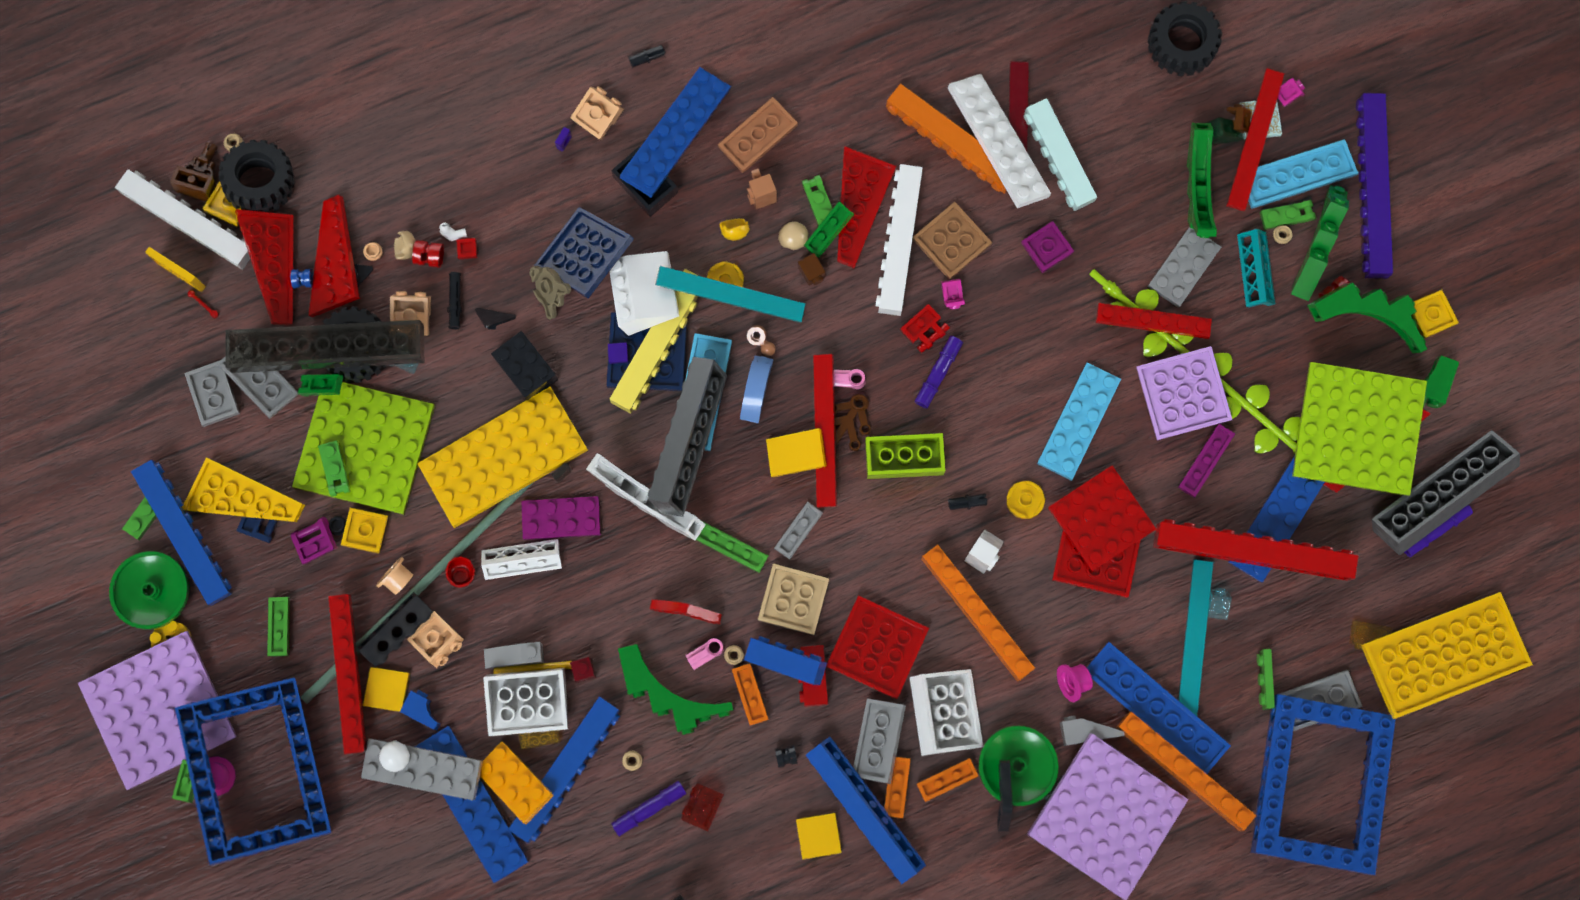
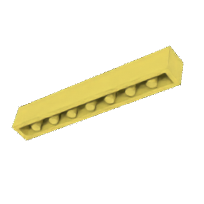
M684 269V271H683V272H686V273H690V274L696 275V274L692 273L691 271H689V270H687V269ZM675 291L680 316L650 328L610 397V402L630 414L633 410L636 411L641 403L639 399L643 393L646 394L651 386L650 380L652 377L655 378L660 370L658 366L661 361L667 359L669 347L671 344L674 345L679 337L677 333L680 328L683 329L686 326L689 312L693 313L695 310L698 296Z

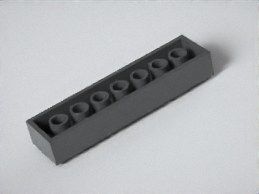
M693 357L692 362L688 366L686 381L683 382L682 393L677 401V409L671 419L670 431L666 435L665 446L659 458L660 462L657 470L654 472V481L648 491V500L663 514L683 517L727 379V374L714 359Z
M1491 430L1411 489L1410 496L1403 495L1372 518L1373 532L1400 556L1520 466V453Z

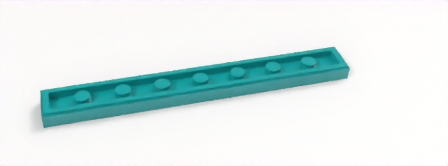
M663 266L659 267L655 283L656 286L799 323L802 322L805 303Z
M1193 560L1178 695V701L1196 716L1198 714L1213 562Z

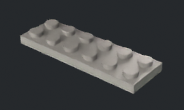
M372 738L368 739L361 778L469 800L476 799L483 760L405 745L410 754L409 763L403 770L391 772L383 768L379 761L380 750L388 742Z

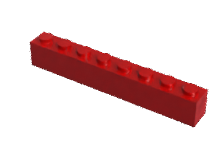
M350 594L328 596L344 754L365 752L367 746L352 598Z

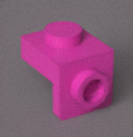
M960 279L941 282L943 300L946 307L958 309L961 305L965 304Z

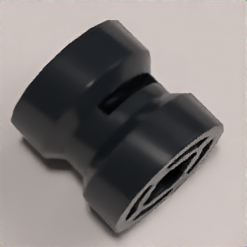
M789 745L785 749L781 747L775 748L778 768L784 767L786 764H798L794 745Z

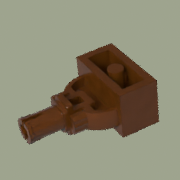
M206 142L201 156H194L192 162L184 167H176L170 180L174 192L208 201L216 188L213 172L215 163L211 161L218 148L215 144L212 143L210 146V142Z

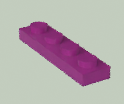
M1218 424L1178 488L1195 498L1235 433Z

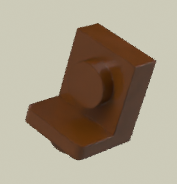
M1241 104L1227 107L1229 113L1236 115L1233 119L1234 130L1240 133H1247L1252 111Z

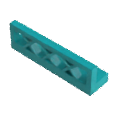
M1254 229L1237 234L1246 307L1250 308L1261 304L1267 306L1275 305L1266 232ZM1251 236L1252 242L1247 248L1244 246V238ZM1250 253L1254 256L1251 266L1246 261ZM1252 271L1256 273V280L1253 284L1249 282V276ZM1254 290L1258 291L1259 300H1251V294Z

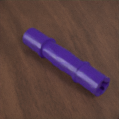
M954 336L949 337L943 350L939 353L940 357L933 366L926 382L922 384L923 386L914 401L917 405L928 409L951 363L955 361L963 345L960 339Z
M1469 505L1464 507L1404 553L1408 557H1412L1423 548L1428 547L1429 543L1442 536L1453 526H1458L1460 522L1472 515L1471 507Z
M678 780L631 812L627 811L628 813L611 824L617 835L621 836L635 826L637 827L638 823L653 816L665 806H670V804L687 793Z

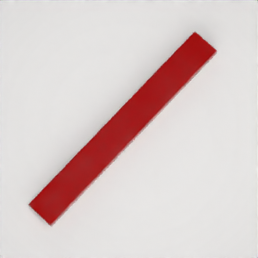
M1268 68L1265 70L1227 201V207L1241 211L1246 210L1285 73Z
M833 354L813 355L815 429L820 428L822 430L826 467L816 469L817 507H837Z

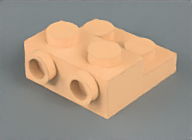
M590 87L572 114L571 119L602 140L610 126L615 124L624 109L620 107L622 103L614 97L612 99L606 96L607 92L604 89Z
M396 291V295H391L390 334L428 336L431 296H426V292H415V295H407L406 291Z
M434 611L431 617L425 623H422L407 640L429 663L437 668L438 666L445 665L448 661V656L461 648V642L464 639Z

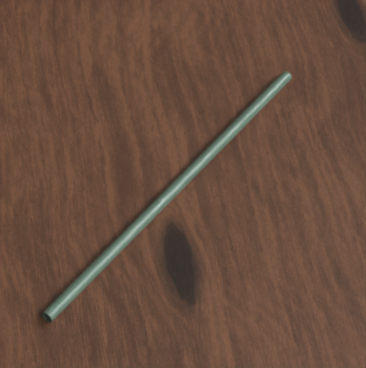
M533 483L502 500L356 642V647L413 592L419 596L446 569L449 561L462 554ZM335 664L300 697L306 704L336 677Z

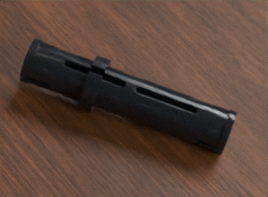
M450 272L449 307H447V312L449 313L448 328L458 330L461 328L460 313H462V307H460L461 273Z

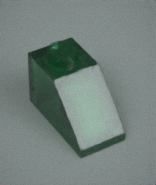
M1219 117L1208 122L1213 128L1212 145L1244 139L1242 133L1234 130L1233 120Z

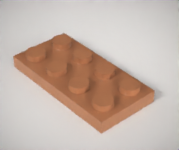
M772 97L718 144V148L744 173L796 128L798 122Z

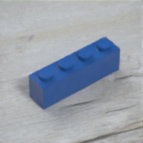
M759 636L758 639H750L744 661L812 685H821L827 666L826 662L821 661L822 657L810 654V657L803 655L804 651L793 648V650L786 649L787 645L776 642L775 645L769 643L770 639Z

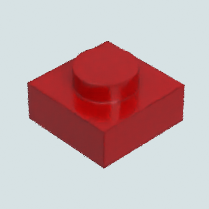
M476 238L456 239L458 259L477 258Z

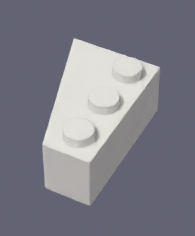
M984 529L964 562L983 574L986 570L991 571L1000 557L997 553L1004 541Z

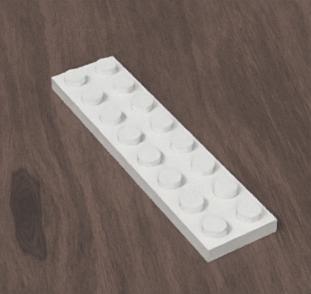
M978 74L950 83L948 86L949 92L1015 206L1020 208L1049 198L1051 195L1050 190L983 76Z

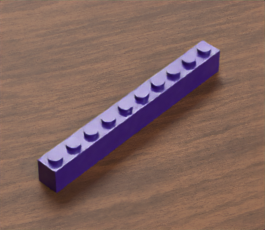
M1363 93L1356 102V111H1359L1357 129H1359L1360 133L1357 138V145L1360 146L1358 164H1361L1359 182L1362 185V189L1359 192V198L1362 200L1360 217L1363 218L1361 236L1364 237V243L1361 246V252L1364 254L1362 271L1365 272V278L1388 279L1393 274L1386 94Z

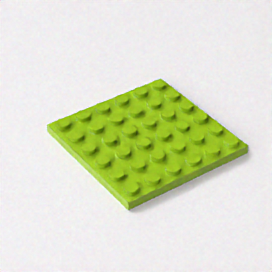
M1310 362L1292 477L1410 496L1427 381Z
M344 382L341 385L340 395H319L292 487L331 497L318 445L337 440L350 492H340L332 498L404 515L417 472V463H419L435 405ZM341 480L336 481L335 486L341 485Z

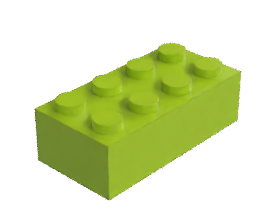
M943 433L866 437L867 479L939 476L945 473Z

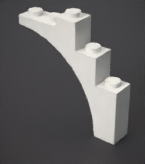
M598 453L586 469L615 494L629 500L642 511L656 517L667 527L693 540L697 539L706 525L695 515L685 511L683 517L661 513L648 500L649 489L627 475Z

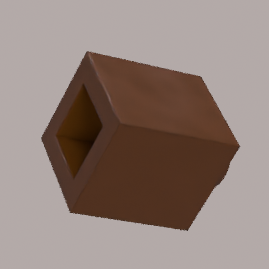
M815 253L798 261V268L809 286L812 284L817 285L824 280L825 270Z

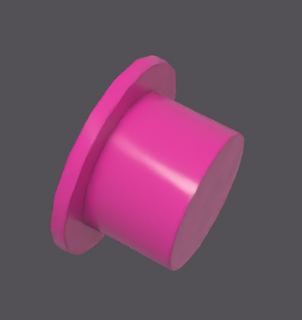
M1063 664L1057 669L1059 687L1069 701L1076 702L1080 699L1081 693L1091 690L1093 684L1092 677L1084 665L1080 664L1071 668Z
M212 757L209 758L216 793L217 796H221L229 792L233 787L236 773L232 763L227 759Z

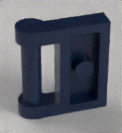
M242 517L236 531L270 544L272 540L271 535L277 520H269L264 534H260L259 530L264 519Z

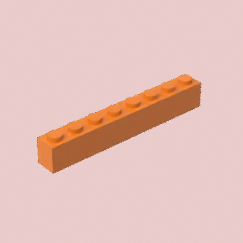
M900 83L887 99V110L891 114H897L901 117L906 125H912L916 128L921 136H927L931 139L936 147L947 151L948 156L962 162L961 164L964 168L973 170L979 179L988 181L994 190L1005 194L1007 190L978 140Z
M936 545L924 554L921 560L1015 680L1018 682L1033 671L1035 667L940 546Z
M1127 713L1117 725V730L1124 731L1125 737L1238 831H1245L1256 817L1252 811L1134 713Z

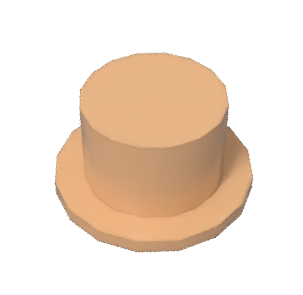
M400 557L376 584L378 588L384 585L396 595L410 581L414 574L401 564L404 560L403 557Z

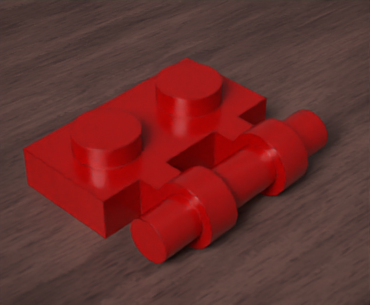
M928 304L900 328V331L912 343L919 339L922 344L917 349L923 353L926 349L929 350L938 338L944 337L946 335L945 332L950 327L946 323L941 327L937 324L941 317ZM932 328L934 333L927 338L924 334Z

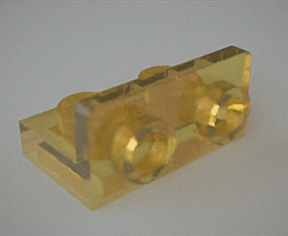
M1352 621L1349 644L1355 645V649L1363 650L1361 645L1392 634V627Z

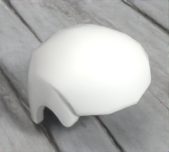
M391 741L386 743L380 750L379 761L382 767L388 771L397 772L403 770L409 763L410 754L408 748L402 743Z

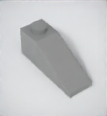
M541 642L484 649L485 669L544 663L543 644Z
M1076 716L1064 717V721L1060 722L1064 746L1084 743L1090 733L1101 740L1125 736L1124 731L1082 718L1076 719Z

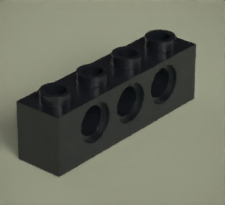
M413 592L357 646L359 652L375 667L378 664L382 665L393 650L396 651L401 647L402 641L407 636L410 637L416 632V627L421 622L425 623L431 617L430 613L433 611ZM408 613H415L413 620H406ZM394 627H401V631L398 634L391 633ZM379 641H387L386 646L378 648L377 644Z

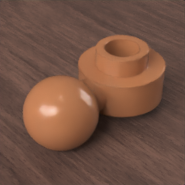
M760 325L752 326L747 332L748 341L753 345H760L761 353L764 356H772L776 348L772 342L765 340L767 337L766 330ZM754 332H759L760 337L755 336Z

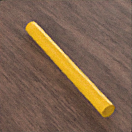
M572 661L494 668V674L557 668L572 669L570 664Z

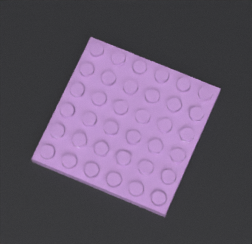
M188 631L78 683L126 790L181 765L182 759L186 760L175 707L218 697ZM229 718L201 724L207 751L237 737Z
M1090 733L1027 835L1123 900H1127L1188 799Z

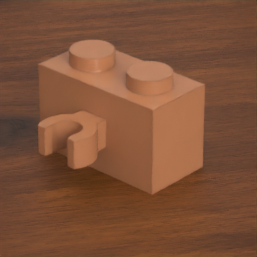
M759 169L751 171L753 180L749 181V188H747V197L750 205L754 204L757 210L776 203L777 190L771 175L767 174L761 177Z

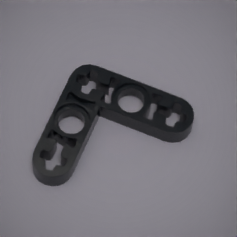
M999 760L1000 805L997 815L998 831L1008 832L1012 817L1010 760Z

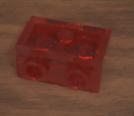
M697 783L690 792L688 804L683 808L681 820L709 831L724 794Z

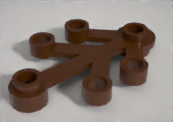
M855 394L849 402L835 404L837 409L835 415L838 411L851 409L847 416L835 418V426L840 425L835 433V444H838L846 430H848L849 448L854 452L858 451L861 446L860 441L857 439L853 421L857 413L861 424L859 428L860 434L867 436L871 431L865 413L869 405L868 398L865 395ZM861 401L863 405L858 407L855 403ZM864 426L869 429L866 433L861 430ZM853 442H856L859 446L857 448H853L851 444Z

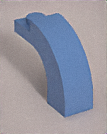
M754 356L745 388L740 415L741 420L759 423L773 359L764 356Z

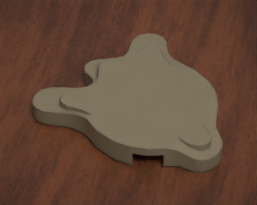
M533 266L530 269L532 282H535L536 290H533L538 301L544 306L546 317L550 320L555 319L557 316L556 306L561 307L564 305V296L571 292V287L568 283H564L561 280L559 274L554 269Z

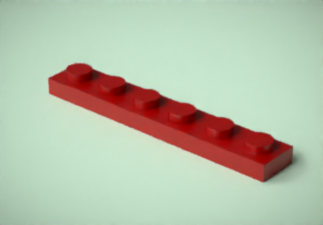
M1104 303L1098 304L1096 323L1204 339H1209L1211 334L1212 319Z

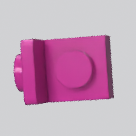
M1291 78L1281 86L1278 98L1283 106L1286 107L1298 97L1305 95L1303 92L1305 87L1300 80L1296 81L1294 78Z

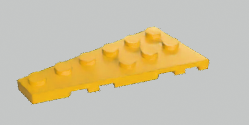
M206 458L182 508L184 511L297 522L305 504L212 459Z

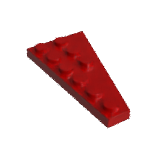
M845 146L841 203L853 212L854 216L839 233L837 262L855 268L896 166Z
M340 195L323 201L308 314L311 317L360 299L344 199Z
M236 209L235 214L271 323L291 326L293 324V287L291 285V270L293 269V215Z

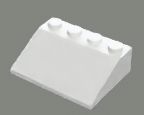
M667 251L620 257L609 271L618 326L628 336L680 316L675 290L655 285L659 267L663 266L671 269L669 253Z
M565 668L484 676L489 736L568 729Z
M971 669L921 674L910 677L921 756L983 747Z

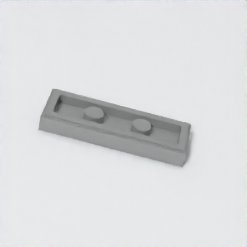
M807 502L774 549L790 560L823 515V512Z

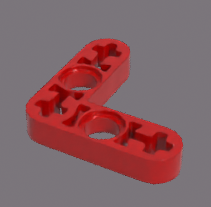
M652 599L649 608L653 611L685 615L713 624H720L722 614L682 602Z

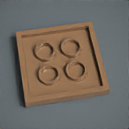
M956 202L952 203L912 237L913 241L949 280L992 245L990 239Z

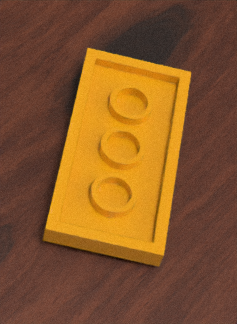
M503 741L482 761L480 777L524 824H527L554 796Z

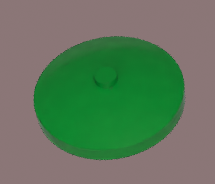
M155 551L141 552L122 562L113 574L109 587L110 603L116 615L126 624L144 630L161 628L174 621L183 611L189 596V581L183 567L172 557Z
M1011 726L1001 729L986 741L981 750L978 763L979 775L986 790L998 801H1000L999 760H1010L1012 806H1026L1038 802L1051 791L1056 782L1058 758L1055 749L1050 741L1035 729L1025 726Z

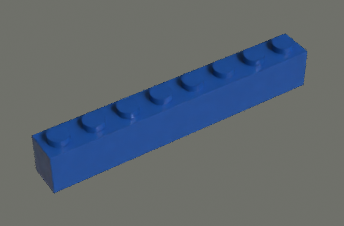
M150 460L132 470L131 473L206 603L212 606L232 594L230 591L232 586L228 579H223L220 574L222 569L217 561L213 562L211 558L213 553L208 545L204 546L201 539H203L201 532L198 528L194 529L191 524L194 522L189 512H184L182 508L184 505L179 495L175 496L172 490L175 488L169 479L166 480L162 474L165 472L164 468L159 462L156 463Z
M601 697L597 699L541 781L554 796L527 824H524L516 817L509 827V831L527 843L537 840L541 834L539 831L543 824L547 825L553 815L550 813L554 807L558 808L564 800L562 796L565 791L569 792L575 784L573 780L576 775L583 773L587 766L585 764L587 759L594 757L598 751V748H596L600 741L604 742L609 735L607 730L611 724L614 726L620 719V710Z
M828 737L806 754L810 763L815 767L835 797L838 798L847 813L850 814L858 828L864 833L870 844L876 849L882 860L888 865L901 884L926 866L831 737Z

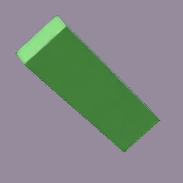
M705 523L706 525L697 537V541L758 573L761 572L769 557L768 555Z

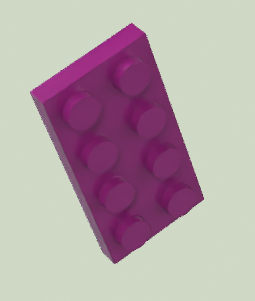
M598 496L521 501L523 540L601 535Z

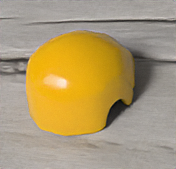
M731 219L720 222V229L726 239L737 241L746 237L749 232V225L745 219Z

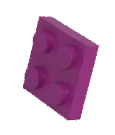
M1053 221L1021 242L1042 273L1074 253V250Z

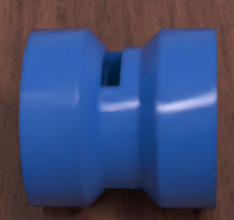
M298 269L291 270V285L293 288H300L301 286L306 288L312 287V269H305L304 271H299Z

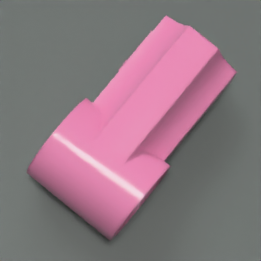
M834 370V387H847L856 390L864 387L866 382L865 374L861 370ZM858 375L862 377V380L859 383H853L852 378Z
M713 638L685 656L695 670L713 658L720 656L724 652V644L722 641ZM713 642H718L720 645V650L717 653L710 651V645Z

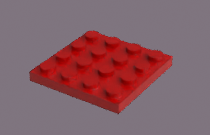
M1113 465L1048 507L1091 572L1156 530Z
M1062 530L1052 581L1128 598L1140 541L1091 572Z
M858 595L826 667L897 700L929 628Z

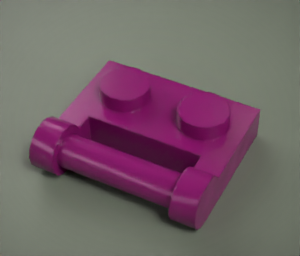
M325 517L318 519L316 523L300 531L296 530L291 533L292 541L302 564H307L337 549L329 529V522ZM320 529L321 534L303 543V537Z

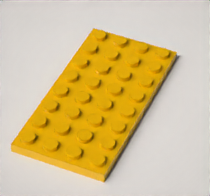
M548 387L529 400L524 401L417 464L453 528H456L585 453L588 449L552 388Z
M1501 592L1361 645L1393 719L1533 665Z

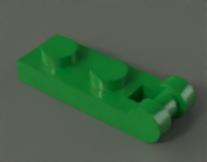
M339 374L301 375L300 381L302 385L298 389V394L301 396L340 395L343 376Z

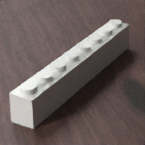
M900 164V170L895 171L894 181H898L897 188H893L891 198L895 199L894 206L890 205L889 217H892V224L888 223L886 234L890 235L889 241H885L884 252L887 253V257L882 259L881 270L884 271V277L879 279L878 288L882 289L881 296L877 295L876 306L879 307L878 313L901 316L923 167Z
M127 170L115 186L127 198L243 270L249 262L250 256L244 238L240 240L232 230L227 228L225 231L222 229V225L216 220L211 219L210 221L206 219V214L196 209L194 211L190 209V204L182 199L179 202L170 191L166 190L163 192L160 190L161 186L154 181L147 182L144 180L145 176L138 171L133 173Z

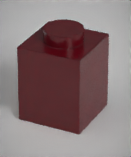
M590 657L570 662L575 682L579 683L596 678Z

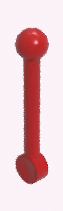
M193 290L187 292L189 297H193L210 312L212 318L219 316V313L207 306L195 295Z

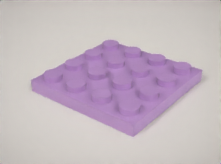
M1211 346L1136 367L1157 440L1232 420Z

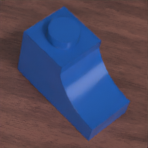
M417 690L416 693L410 691L400 712L438 731L441 723L431 714V700L427 699L428 694Z

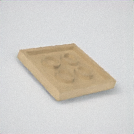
M773 564L758 621L815 635L829 578Z

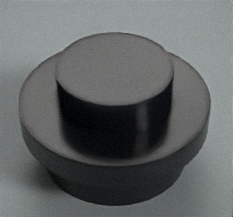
M340 516L331 518L329 521L331 533L336 536L344 533L346 520Z

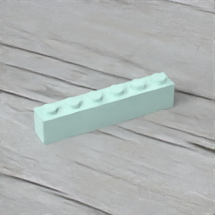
M1046 98L1027 107L1024 112L1025 122L1027 125H1031L1033 129L1032 135L1035 141H1039L1041 153L1044 158L1047 157L1050 163V171L1058 178L1057 184L1061 191L1064 190L1068 206L1076 211L1093 203L1097 196L1048 99Z

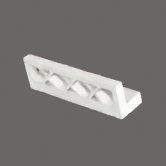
M558 539L482 550L481 566L485 580L561 569L562 562ZM555 546L554 550H545L547 547ZM528 550H535L532 553H526ZM509 553H515L513 556H506ZM487 556H496L494 559L486 560Z

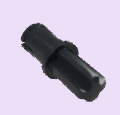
M660 45L647 51L644 49L643 52L628 58L632 68L646 62L650 63L651 60L664 56L666 52L664 47Z
M966 494L965 497L949 499L948 507L950 510L963 508L969 510L971 507L986 506V494L972 496Z

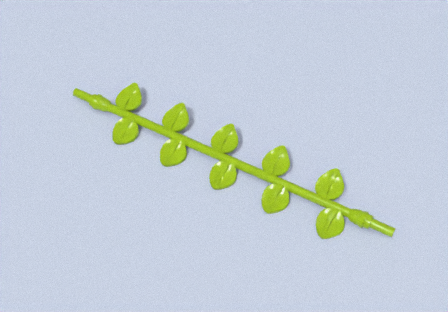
M1095 269L1089 274L1103 286L1102 289L1105 290L1106 294L1119 300L1111 303V305L1154 310L1158 304L1159 296L1155 290L1140 291L1135 298L1134 304L1122 293L1115 282L1106 280ZM1162 332L1151 333L1144 339L1143 355L1145 357L1160 355L1166 349L1167 342L1179 353H1188L1190 351L1183 345L1191 342L1194 337L1170 335L1169 333ZM1229 353L1214 354L1220 377L1225 376L1231 370L1232 357ZM1221 379L1224 391L1231 396L1226 397L1232 419L1240 413L1242 406L1268 428L1258 431L1255 435L1254 451L1256 453L1270 452L1277 446L1279 438L1295 454L1297 443L1294 441L1298 439L1301 417L1287 419L1282 431L1257 410L1265 406L1269 400L1270 392L1266 385L1251 386L1246 392V398H1243Z

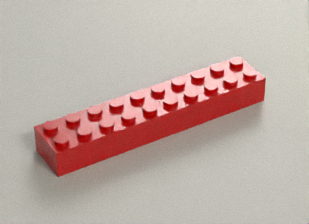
M1164 519V521L1156 525L1153 548L1349 581L1356 577L1359 555H1354L1351 550L1341 549V551L1336 552L1333 551V547L1321 546L1313 548L1314 544L1310 543L1295 545L1294 541L1286 539L1277 542L1274 541L1273 537L1269 536L1254 538V534L1251 533L1236 535L1234 534L1235 531L1223 529V531L1219 532L1210 526L1195 528V524L1192 523L1177 525L1176 521Z

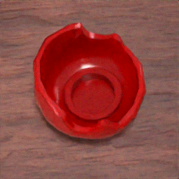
M462 556L453 558L447 564L446 578L452 586L457 588L467 587L473 582L475 576V568L471 560Z

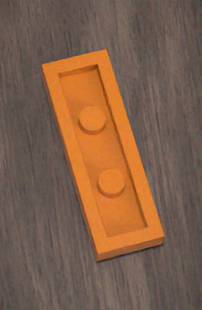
M751 664L732 669L749 725L752 726L767 721V713Z
M896 757L891 784L887 783L884 809L890 817L903 818L910 767L909 758Z
M969 758L916 785L926 802L978 777V774Z

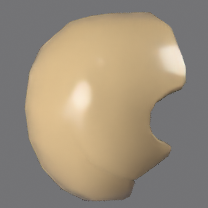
M789 222L779 231L778 239L782 247L796 250L804 247L809 233L803 224Z
M398 232L401 236L394 241L395 257L397 260L412 258L416 240L411 232Z

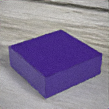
M563 127L555 141L556 148L564 151L572 138L568 128Z
M627 342L608 344L609 364L628 363Z

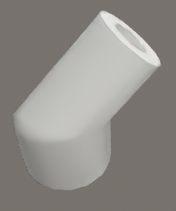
M442 223L439 227L441 235L449 241L467 238L465 228L455 231L449 227L448 223Z

